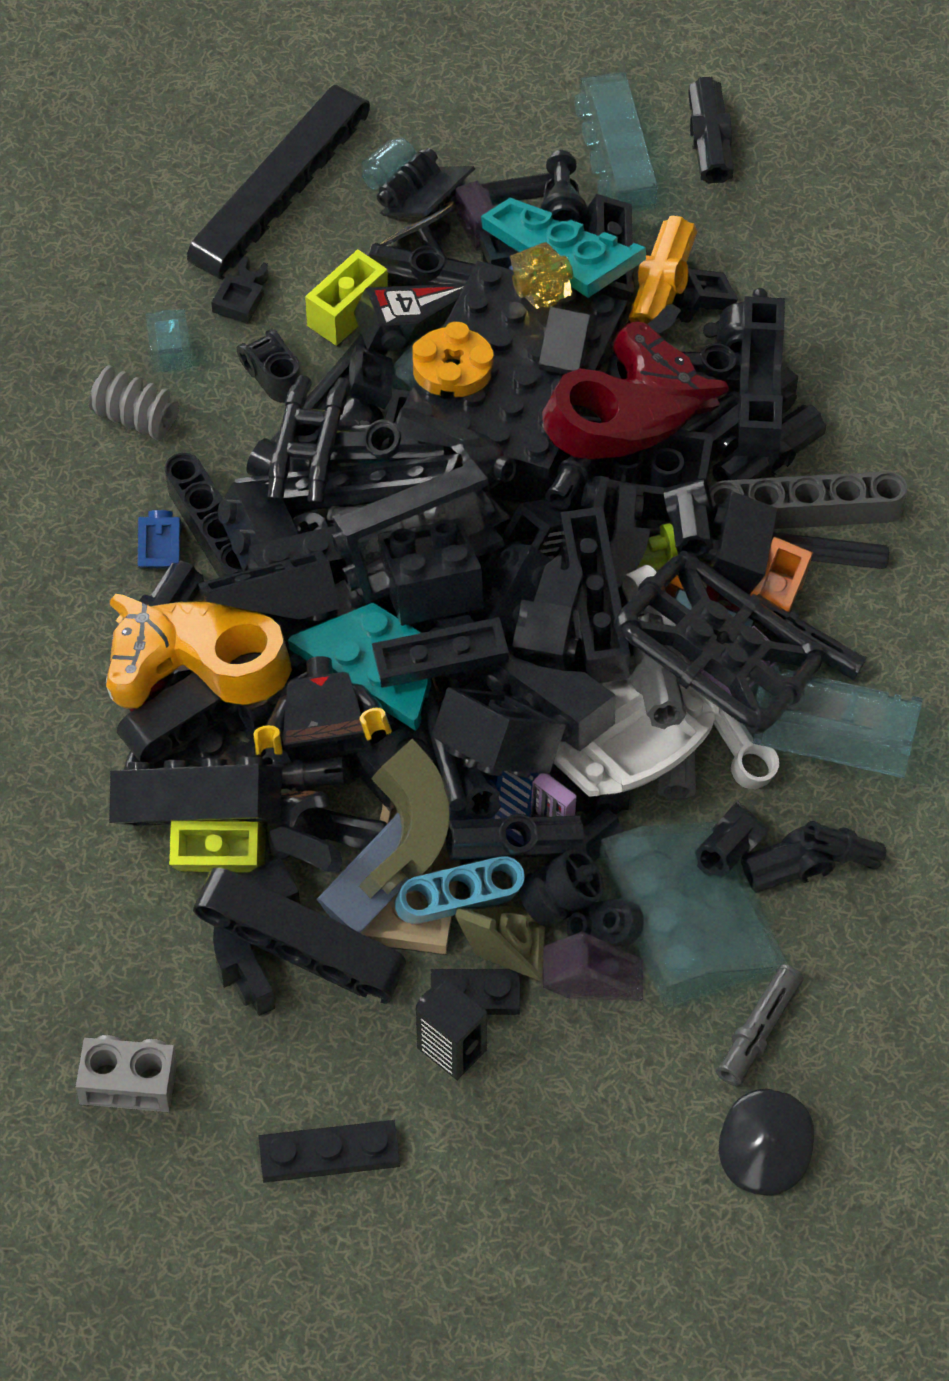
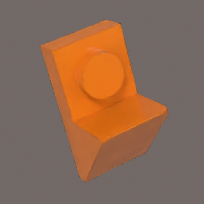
M774 537L770 546L765 576L753 589L750 596L754 593L756 595L761 594L762 597L790 613L798 591L803 588L813 552Z

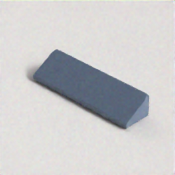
M449 807V820H466L468 817L464 810L453 811ZM399 813L317 898L332 920L359 933L399 892L404 883L409 880L406 877L388 895L381 889L371 899L359 887L363 880L396 850L402 829Z

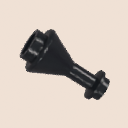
M566 150L553 152L546 161V169L554 176L555 185L542 202L540 209L551 212L552 219L556 221L568 222L573 220L579 223L587 213V205L570 184V175L575 172L577 161Z

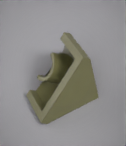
M515 903L457 908L455 917L476 955L543 982L545 926L533 920L523 906Z

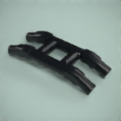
M305 375L297 377L294 385L290 387L285 401L286 407L275 451L270 461L267 499L274 501L284 500L290 458L312 460L307 502L324 504L330 459L340 417L343 415L347 396L351 389L349 380L340 378L336 381L327 396L325 410L303 409L307 400V394L312 385L309 377ZM298 425L321 426L318 443L294 442Z

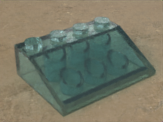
M719 821L641 826L601 839L599 864L615 899L633 901L639 905L643 912L644 926L635 944L665 1009L776 972L777 967L781 964L788 965L739 861L722 878L716 875L707 876L697 867L698 860L694 852L713 833L712 828Z

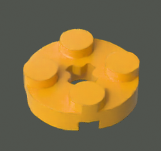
M451 322L445 328L436 329L425 334L413 344V375L418 384L432 394L441 396L442 390L454 392V397L468 396L478 392L488 384L493 368V350L484 337L469 330L465 323ZM448 359L460 360V364L456 365L453 362H445Z

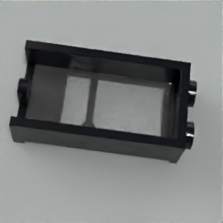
M473 459L462 462L463 466L362 508L339 516L338 513L332 516L336 533L331 534V539L339 557H344L347 566L341 568V572L350 592L357 590L366 604L389 595L377 539L379 534L393 532L397 529L428 525L440 520L460 518L477 558L505 547L504 540L490 522L489 517L495 515V510L492 502L482 490V488L489 486L488 479Z

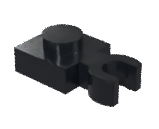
M243 257L238 264L239 276L235 277L227 274L211 302L212 312L248 324L264 296L263 284L266 283L269 277L268 263L263 262L259 270L252 272L249 271V257Z

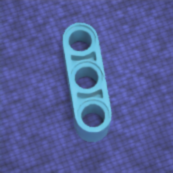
M503 856L416 876L407 880L399 890L395 899V910L404 922L420 924L456 915L457 908L503 904L510 901L522 887L524 870L515 859ZM495 871L507 873L512 880V887L503 890L497 888L491 880V873ZM453 881L463 882L469 888L470 897L465 900L456 899L449 891V883ZM411 891L422 893L427 899V908L423 910L411 908L406 901V894Z

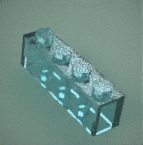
M619 72L581 78L580 94H575L574 97L575 109L578 117L584 116L585 122L582 123L584 143L593 147V151H590V164L593 174L600 173L601 180H598V194L632 204V212L656 209L657 183L626 73Z

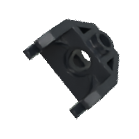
M555 557L545 566L534 602L521 601L512 645L516 658L538 666L561 671H570L573 664L578 662L582 641L578 634L574 608L584 579L578 559H573L569 568L562 570V557Z

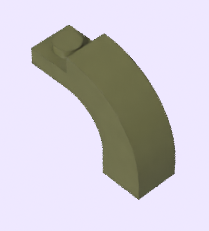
M413 739L382 765L371 778L394 803L400 816L402 829L396 850L359 885L370 899L381 889L388 895L406 877L411 879L421 876L438 856L447 835L449 803L442 777L432 760Z

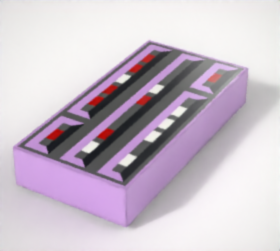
M541 773L533 781L531 817L575 816L576 795L550 775Z

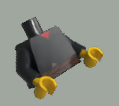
M317 656L310 658L306 662L308 678L296 679L288 683L287 695L279 699L266 725L255 730L254 742L256 755H261V752L266 748H274L275 755H281V742L283 741V746L292 763L293 759L303 757V760L307 761L372 750V733L377 730H385L386 734H389L392 731L382 705L362 684H353L347 672L333 673L331 658Z

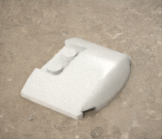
M634 655L630 657V675L636 667ZM630 679L600 683L615 694V724L580 752L566 742H560L553 763L589 797L629 791L659 778L683 762L705 740L712 729L716 715L719 716L721 709L690 686L688 689H685L680 685L686 716L679 725H672L666 729L651 726L650 718L646 714L643 696L633 688Z

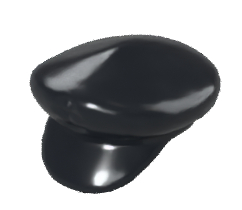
M758 1089L746 1093L732 1105L721 1130L718 1151L724 1172L737 1187L753 1194L774 1196L788 1191L802 1179L809 1167L814 1145L813 1120L807 1108L791 1094L772 1089Z

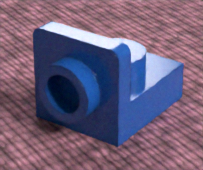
M152 510L148 511V517H138L139 568H169L171 563L180 562L182 521L180 517H173L172 511Z

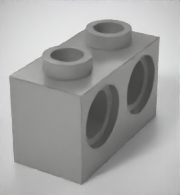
M102 1035L97 1037V1039L84 1037L76 1081L79 1104L169 1112L177 1066L174 1045H167L165 1042L157 1039L131 1042L122 1041L120 1038L111 1035ZM105 1065L115 1067L113 1071L107 1074L95 1072L98 1068ZM149 1069L160 1071L158 1075L152 1078L140 1076Z

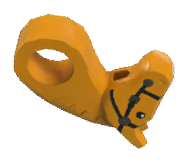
M115 594L110 600V605L120 616L115 620L119 626L113 632L106 687L110 698L120 707L126 709L141 707L148 698L151 688L159 680L177 670L181 665L195 672L223 701L242 705L270 698L285 686L292 671L280 626L272 618L257 611L210 602H176L148 606L120 594ZM262 653L250 662L230 664L231 661L241 655Z

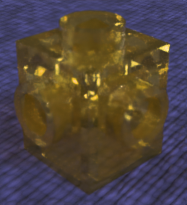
M547 242L510 256L514 272L512 276L514 288L520 298L525 297L536 309L553 306L560 299L572 295L569 279L573 278L571 264L565 255L560 256Z

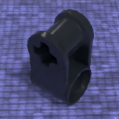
M272 328L266 331L265 336L249 345L245 343L238 345L237 354L241 364L251 377L258 381L268 396L274 401L285 403L290 387L294 385L297 377L301 376L300 363L297 357L285 345L279 333Z

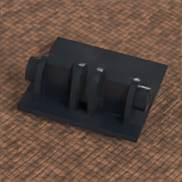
M430 148L426 150L421 149L408 163L401 167V171L395 172L394 176L379 187V194L376 197L378 202L385 207L380 214L383 216H398L399 218L406 216H421L425 218L431 216L440 209V202L465 185V179L475 170V167H439L436 163L438 159L437 154Z

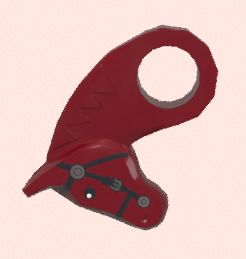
M638 321L631 322L619 331L613 344V350L617 358L626 368L627 379L613 377L600 371L581 368L564 374L542 412L544 431L556 447L573 457L587 459L621 457L664 441L679 431L695 414L707 413L717 409L720 404L715 397L727 393L729 387L726 381L699 376L690 358L667 343L649 325ZM572 405L584 406L594 411L600 417L602 423L586 420L573 409Z

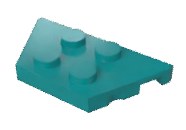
M371 603L297 633L288 639L291 651L306 661L317 656L331 658L333 673H349L352 683L364 685L380 702L384 711L415 731L420 727L421 710L424 699L428 698L431 678L381 688L372 643L415 635L421 632L409 625L401 626L397 617L378 605Z

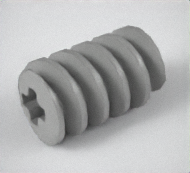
M111 365L106 366L92 386L88 401L89 409L94 410L98 416H108L112 422H121L127 428H135L141 434L149 433L153 439L162 440L176 420L179 411L177 401L169 403L170 391L162 389L157 397H155L157 392L155 384H147L142 391L143 380L141 378L135 377L128 385L129 374L127 372H120L114 379L115 368Z

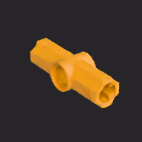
M669 216L668 220L663 221L651 256L646 255V260L639 265L638 283L640 287L629 315L630 322L650 323L667 305L673 303L676 293L681 294L685 290L688 281L687 260L698 232L694 223L688 222L680 216Z

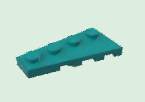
M513 198L507 199L481 216L482 228L586 297H590L646 260V247L633 243L630 247L619 244L617 237L602 232L597 236L586 232L581 223L573 220L568 222L556 221L552 219L551 212Z

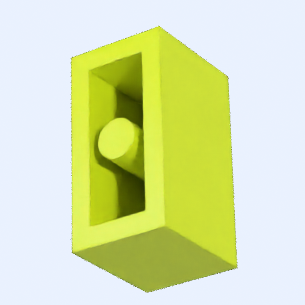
M357 249L305 296L307 326L334 345L340 344L358 327L354 311L365 288L388 287L387 269Z
M171 821L169 865L177 871L210 872L213 868H223L232 872H251L265 864L266 829L259 822Z

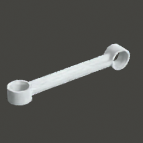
M644 565L622 577V589L628 602L638 593L639 584L646 577L654 576L657 573L651 566ZM650 605L642 612L645 615L647 613L660 615L665 625L676 626V624ZM682 655L684 661L690 665L692 661ZM721 709L719 716L716 715L714 725L734 755L731 764L733 778L744 788L758 789L764 787L778 771L779 758L776 751L765 742L754 741L745 725ZM754 754L761 757L766 762L769 773L764 777H756L749 774L742 764L743 755Z

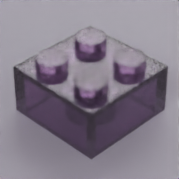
M478 180L456 188L457 219L476 251L481 250L479 232L486 231L482 228L481 216L496 207V205L493 206L488 190L486 188L483 189Z

